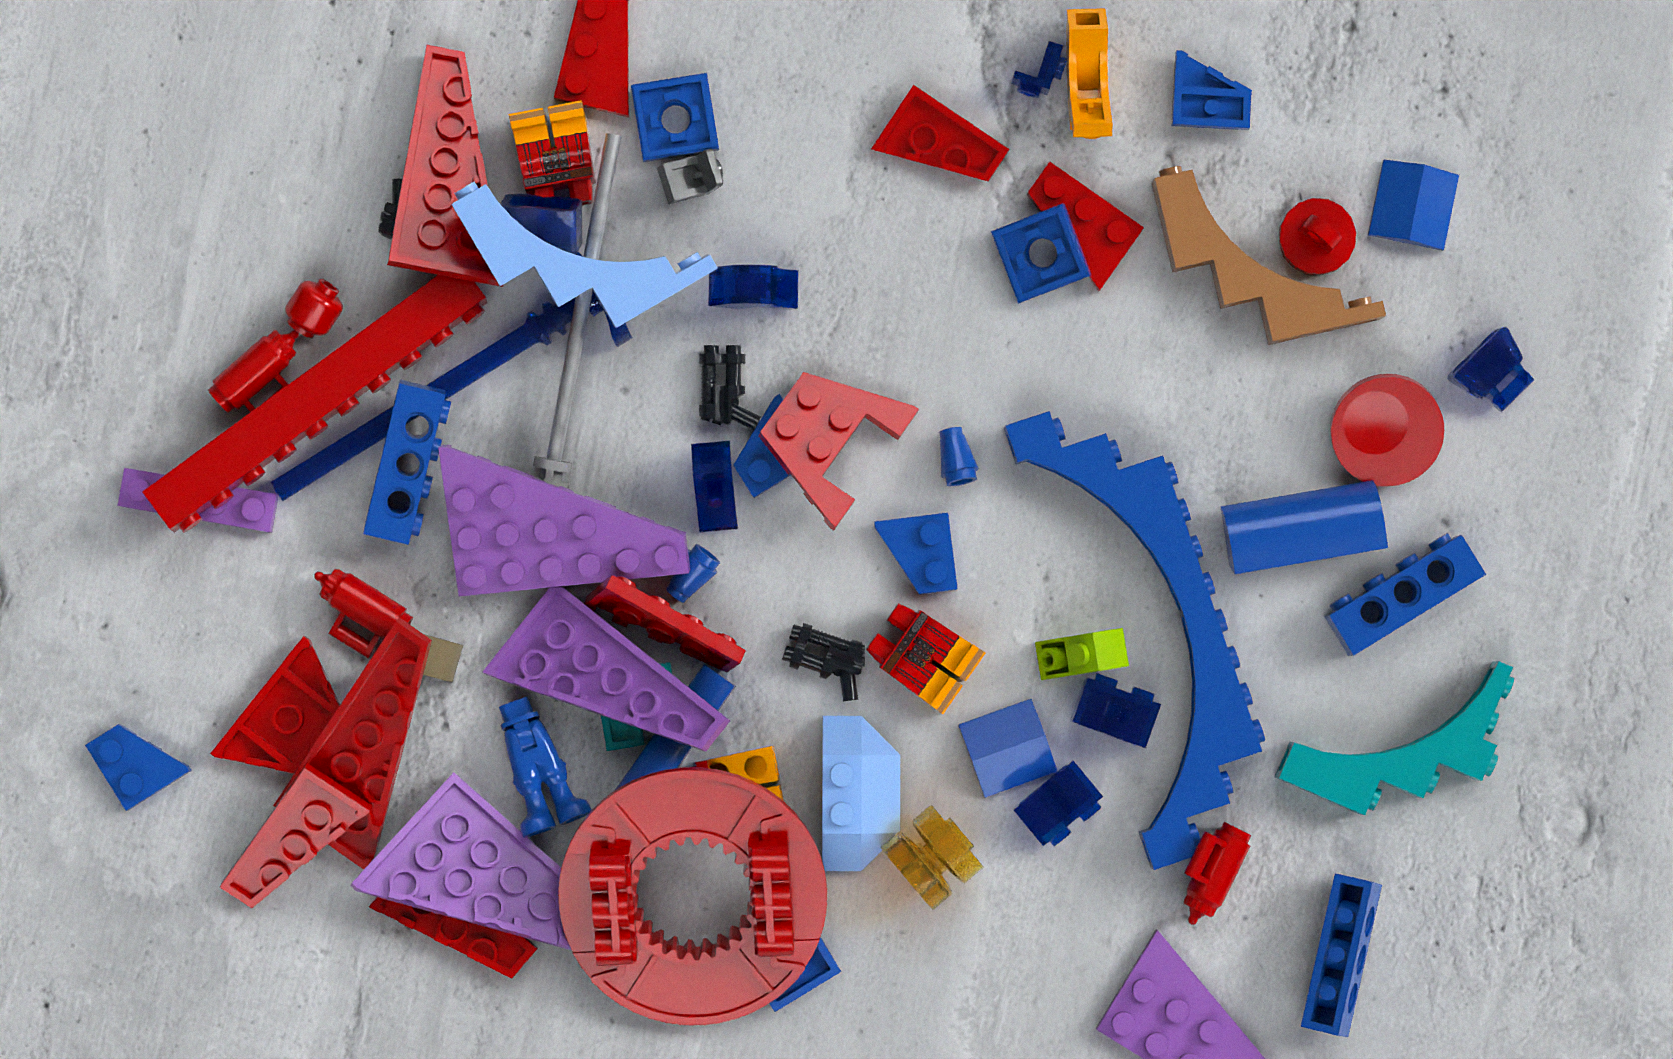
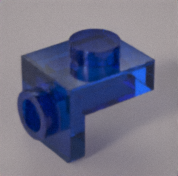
M1051 41L1048 42L1037 77L1015 71L1011 84L1018 86L1017 92L1034 98H1039L1040 93L1048 95L1053 78L1061 80L1067 58L1060 56L1064 45Z

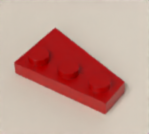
M915 85L912 86L871 148V150L988 182L1010 151L1009 148Z
M1050 161L1027 193V196L1039 212L1062 203L1065 204L1091 272L1089 278L1098 291L1104 286L1144 229L1139 223Z

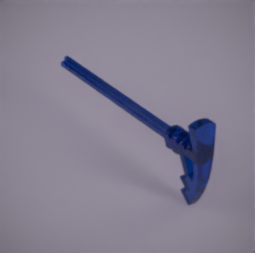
M533 221L528 222L526 230L541 240L563 251L583 257L556 233ZM592 292L589 314L594 317L602 311L605 312L595 293ZM575 298L560 307L552 305L548 301L542 304L543 313L537 315L533 311L528 312L524 325L426 386L445 390L444 400H447L533 345L542 343L548 346L552 343V333L557 332L562 336L568 333L567 324L572 320ZM605 312L612 339L617 347L633 338L627 323L616 328ZM393 406L273 480L271 483L281 500L285 501L386 438ZM412 416L407 420L406 424L410 423L419 416Z

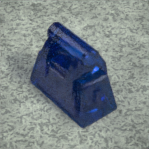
M1507 327L1493 330L1447 376L1449 382L1463 389L1466 393L1476 398L1483 399V397L1491 400L1493 406L1500 412H1503L1534 381V378L1520 364L1523 356ZM1508 374L1512 375L1514 379L1500 392L1496 386Z

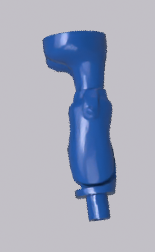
M524 697L500 706L499 710L504 721L500 726L504 731L506 749L514 775L512 783L518 792L524 796L527 808V816L520 824L523 838L538 835L557 827L541 791V783L543 782L550 790L560 825H565L587 816L592 810L590 804L585 799L576 798L566 782V763L560 759L551 737L539 719V712H533L529 698Z

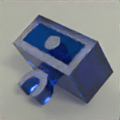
M1096 673L1094 680L1085 678L1070 722L1141 748H1146L1161 704L1153 701L1155 694L1134 686L1131 693L1116 688L1118 680Z

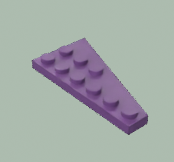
M562 586L550 587L483 670V673L487 676L705 752L730 722L729 719Z
M1157 929L1096 1027V1030L1143 1059H1265Z

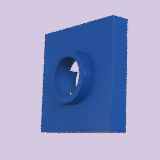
M707 73L631 85L643 163L699 154L707 149L719 150ZM671 106L683 107L690 116L688 127L680 133H671L662 125V115Z
M1064 203L991 231L1018 304L1091 276ZM1038 239L1050 240L1056 247V259L1048 267H1039L1030 259V247Z

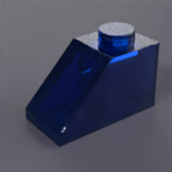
M730 441L691 444L699 532L738 529Z

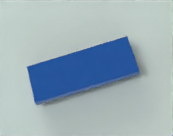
M1373 480L1220 506L1229 566L1234 574L1388 548L1383 509Z
M703 664L688 685L692 691L717 711L720 710L736 687L705 664ZM654 734L616 789L647 774L679 768L693 747Z

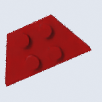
M306 636L301 638L210 753L212 756L288 773L296 772L340 706L309 638Z

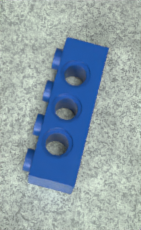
M400 379L364 525V535L409 545L411 535L419 536L424 514L418 513L417 509L420 498L428 499L433 476L426 475L429 460L437 462L438 448L442 443V439L435 438L438 423L446 424L451 406V401L444 400L445 390ZM412 416H422L428 421L429 427L425 433L414 435L407 430L406 422ZM405 453L415 455L420 462L418 468L413 472L402 471L397 465V460L401 455ZM395 491H403L410 497V504L401 510L394 509L388 503L389 495Z
M1448 533L1442 535L1428 544L1431 549L1429 553L1419 559L1415 553L1395 564L1398 572L1386 579L1381 573L1362 585L1365 589V592L1352 599L1348 593L1329 605L1332 612L1324 617L1348 656L1356 655L1486 575L1462 535L1453 538ZM1432 561L1439 562L1445 570L1444 578L1439 583L1432 582L1427 576V567ZM1400 581L1406 582L1412 589V596L1407 603L1399 602L1394 596V587ZM1367 601L1373 602L1379 609V617L1372 624L1365 622L1360 614L1362 605Z
M1335 873L1301 1027L1336 1036L1349 1037L1382 889L1381 884Z

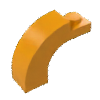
M1067 9L1066 63L1070 130L1073 132V137H1083L1086 139L1112 136L1113 122L1108 90V23L1106 9Z

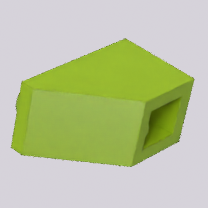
M1123 628L1035 642L1041 680L1129 666Z

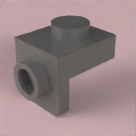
M712 149L704 150L693 157L664 163L657 167L668 204L708 195L723 185L722 166L719 160L715 158Z

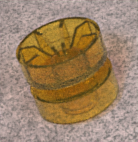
M930 805L912 820L913 827L926 843L924 846L921 843L916 845L905 833L899 831L880 848L924 901L934 910L953 894L951 887L942 875L946 870L965 884L984 866L970 851L974 848V845L949 817L945 821L936 809Z

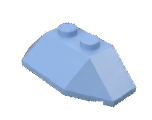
M823 716L822 862L824 870L862 871L900 834V754L862 716Z

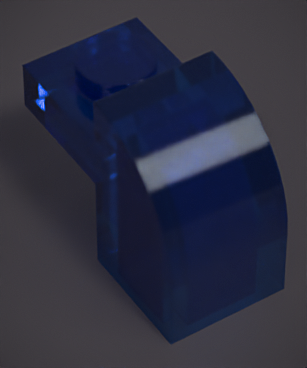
M773 265L718 266L716 270L709 273L708 306L731 309L754 307L783 310L798 309L799 270L777 268L778 266Z

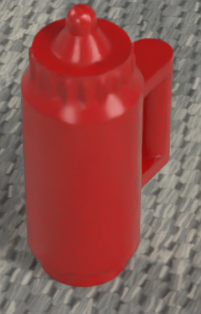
M274 330L268 336L261 337L212 380L214 385L208 389V392L227 413L234 408L240 409L243 405L250 412L253 411L256 407L249 400L275 378L282 385L273 395L289 384L280 373L289 366L290 360L296 356L297 352L293 346L295 340L299 337V333L292 330L290 333L280 334L277 330Z
M335 569L331 574H323L320 571L314 574V578L320 582L322 587L319 593L321 598L328 601L329 606L340 612L329 631V635L367 659L372 655L380 639L384 640L399 618L408 624H411L413 617L406 613L407 608L351 573ZM346 617L374 633L372 640L368 641L342 625Z
M1223 822L1220 830L1215 829L1213 835L1204 831L1184 874L1192 877L1186 888L1187 895L1183 901V904L1189 906V924L1195 925L1198 919L1205 915L1212 918L1216 910L1222 906L1251 847L1248 842L1252 835L1226 822Z

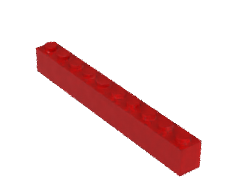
M437 275L150 485L142 493L171 531L175 533L181 529L183 533L187 532L202 520L199 514L210 506L218 509L234 497L231 492L243 482L246 486H249L260 479L266 473L263 467L274 459L280 463L290 457L297 450L295 447L297 442L306 436L311 440L320 435L328 428L326 421L337 413L342 417L355 409L360 404L357 398L370 390L374 394L385 387L391 381L389 375L395 370L402 367L405 371L415 365L423 357L420 352L429 345L433 344L436 348L449 340L454 335L451 329L464 321L468 325L479 318L485 312L483 306L487 304L486 296L473 281Z

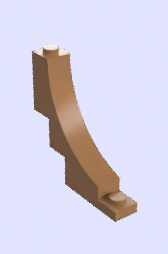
M1181 166L1160 170V177L1154 178L1151 184L1172 273L1210 264L1220 309L1258 301L1268 345L1377 321L1386 316L1383 301L1372 303L1371 297L1359 298L1349 301V308L1345 309L1340 289L1318 287L1297 282L1273 272L1245 254L1229 239L1211 215L1198 189L1193 170L1182 171Z

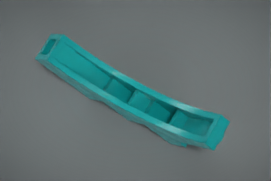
M1492 661L1480 685L1458 712L1434 731L1408 744L1381 752L1348 755L1323 752L1295 742H1289L1275 778L1360 815H1366L1368 809L1373 811L1377 806L1382 793V789L1377 788L1380 781L1419 798H1424L1426 792L1431 794L1440 777V772L1436 771L1438 764L1471 779L1482 781L1484 775L1489 777L1492 774L1498 761V755L1494 754L1497 745L1483 738L1485 733L1490 735L1497 724L1499 713L1495 712L1500 698L1506 699L1512 689L1515 678L1511 677L1510 674L1513 667L1500 661Z

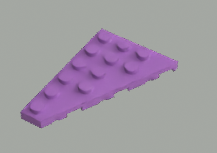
M441 445L438 448L459 597L604 582L611 575L627 579L687 574L690 572L686 532L670 526L665 527L657 524L654 520L643 516L638 517L619 510L611 504L589 496L576 494L562 486L557 487L538 480L530 474L505 465L495 464L487 458L476 457L452 448L451 445Z
M454 772L350 885L357 892L571 950L561 923L558 903L561 867L530 839L523 838L521 831Z

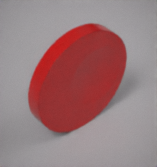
M1398 374L1373 375L1352 385L1337 402L1330 422L1332 446L1342 466L1351 475L1363 482L1373 480L1376 486H1397L1421 476L1437 459L1444 440V420L1435 398L1417 381Z

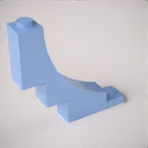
M475 181L454 193L458 201L451 204L499 286L534 267L557 307L592 288L610 321L616 328L718 268L711 255H705L701 258L698 252L680 261L678 265L681 270L675 273L666 256L640 261L615 262L585 258L563 251L526 230L501 206L486 184L478 188Z

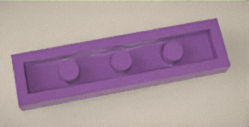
M124 468L117 506L157 513L142 491L163 477L164 474ZM236 487L231 491L234 497L218 509L210 506L199 514L202 518L201 521L272 533L279 495Z

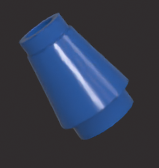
M951 427L940 431L941 477L946 479L947 486H960L977 480L976 471L979 468L963 434L962 427Z
M695 544L691 550L688 549L690 572L673 575L670 584L666 588L670 595L682 603H685L688 598L717 574L716 568L720 564V561L711 552L699 544Z

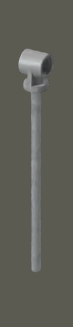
M606 133L583 255L585 258L599 259L621 141L620 135ZM592 288L575 298L546 457L534 456L533 462L534 467L540 468L539 477L534 476V478L569 489V482L562 481L563 472L571 473L572 463L562 461L561 459L593 292Z

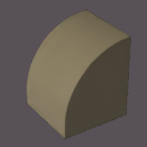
M424 634L432 640L423 675L453 682L463 645Z

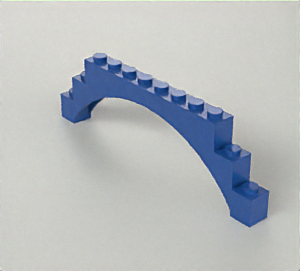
M1050 411L1005 425L1004 431L1015 464L1028 462L1053 472L1079 486L1108 507L1133 532L1148 551L1164 577L1175 601L1188 645L1192 678L1191 715L1188 734L1177 775L1165 802L1149 828L1138 832L1150 868L1153 870L1192 858L1200 841V836L1195 823L1188 824L1186 818L1230 804L1228 794L1234 793L1227 771L1220 772L1218 766L1262 752L1260 743L1265 741V736L1259 720L1252 721L1247 706L1253 704L1252 697L1246 682L1239 683L1235 669L1240 668V662L1234 646L1227 647L1223 632L1228 631L1224 614L1221 608L1214 609L1210 595L1216 594L1215 587L1209 572L1202 573L1198 558L1203 557L1202 548L1196 535L1190 537L1186 522L1190 521L1191 517L1184 498L1177 499L1173 485L1179 482L1173 463H1165L1162 455L1118 470L1116 463L1121 462L1122 457L1116 440L1109 441L1106 433L1062 448L1060 441L1066 439L1059 417L1052 419Z

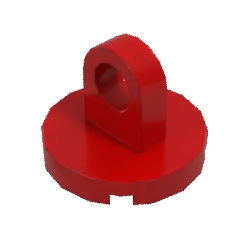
M1311 198L1299 202L1286 213L1279 227L1280 249L1287 262L1294 269L1306 275H1323L1334 272L1349 260L1355 248L1356 229L1352 217L1341 205L1329 199Z

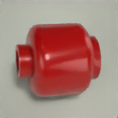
M319 279L317 283L313 281L301 282L286 304L285 312L289 317L287 323L295 331L308 338H313L314 335H326L343 310V304L337 297L339 290L324 279Z

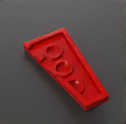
M611 575L590 592L584 601V604L594 612L599 607L614 614L612 622L626 628L628 624L639 625L646 629L648 638L661 644L662 642L667 644L677 642L681 644L679 649L682 653L726 673L741 663L746 652L745 649L736 645L737 642L732 637L709 630L703 626V622L697 617L677 612L670 608V604L665 599L645 594L637 589L634 582L625 577Z
M376 897L369 906V908L421 932L511 979L538 949L537 946L525 937Z

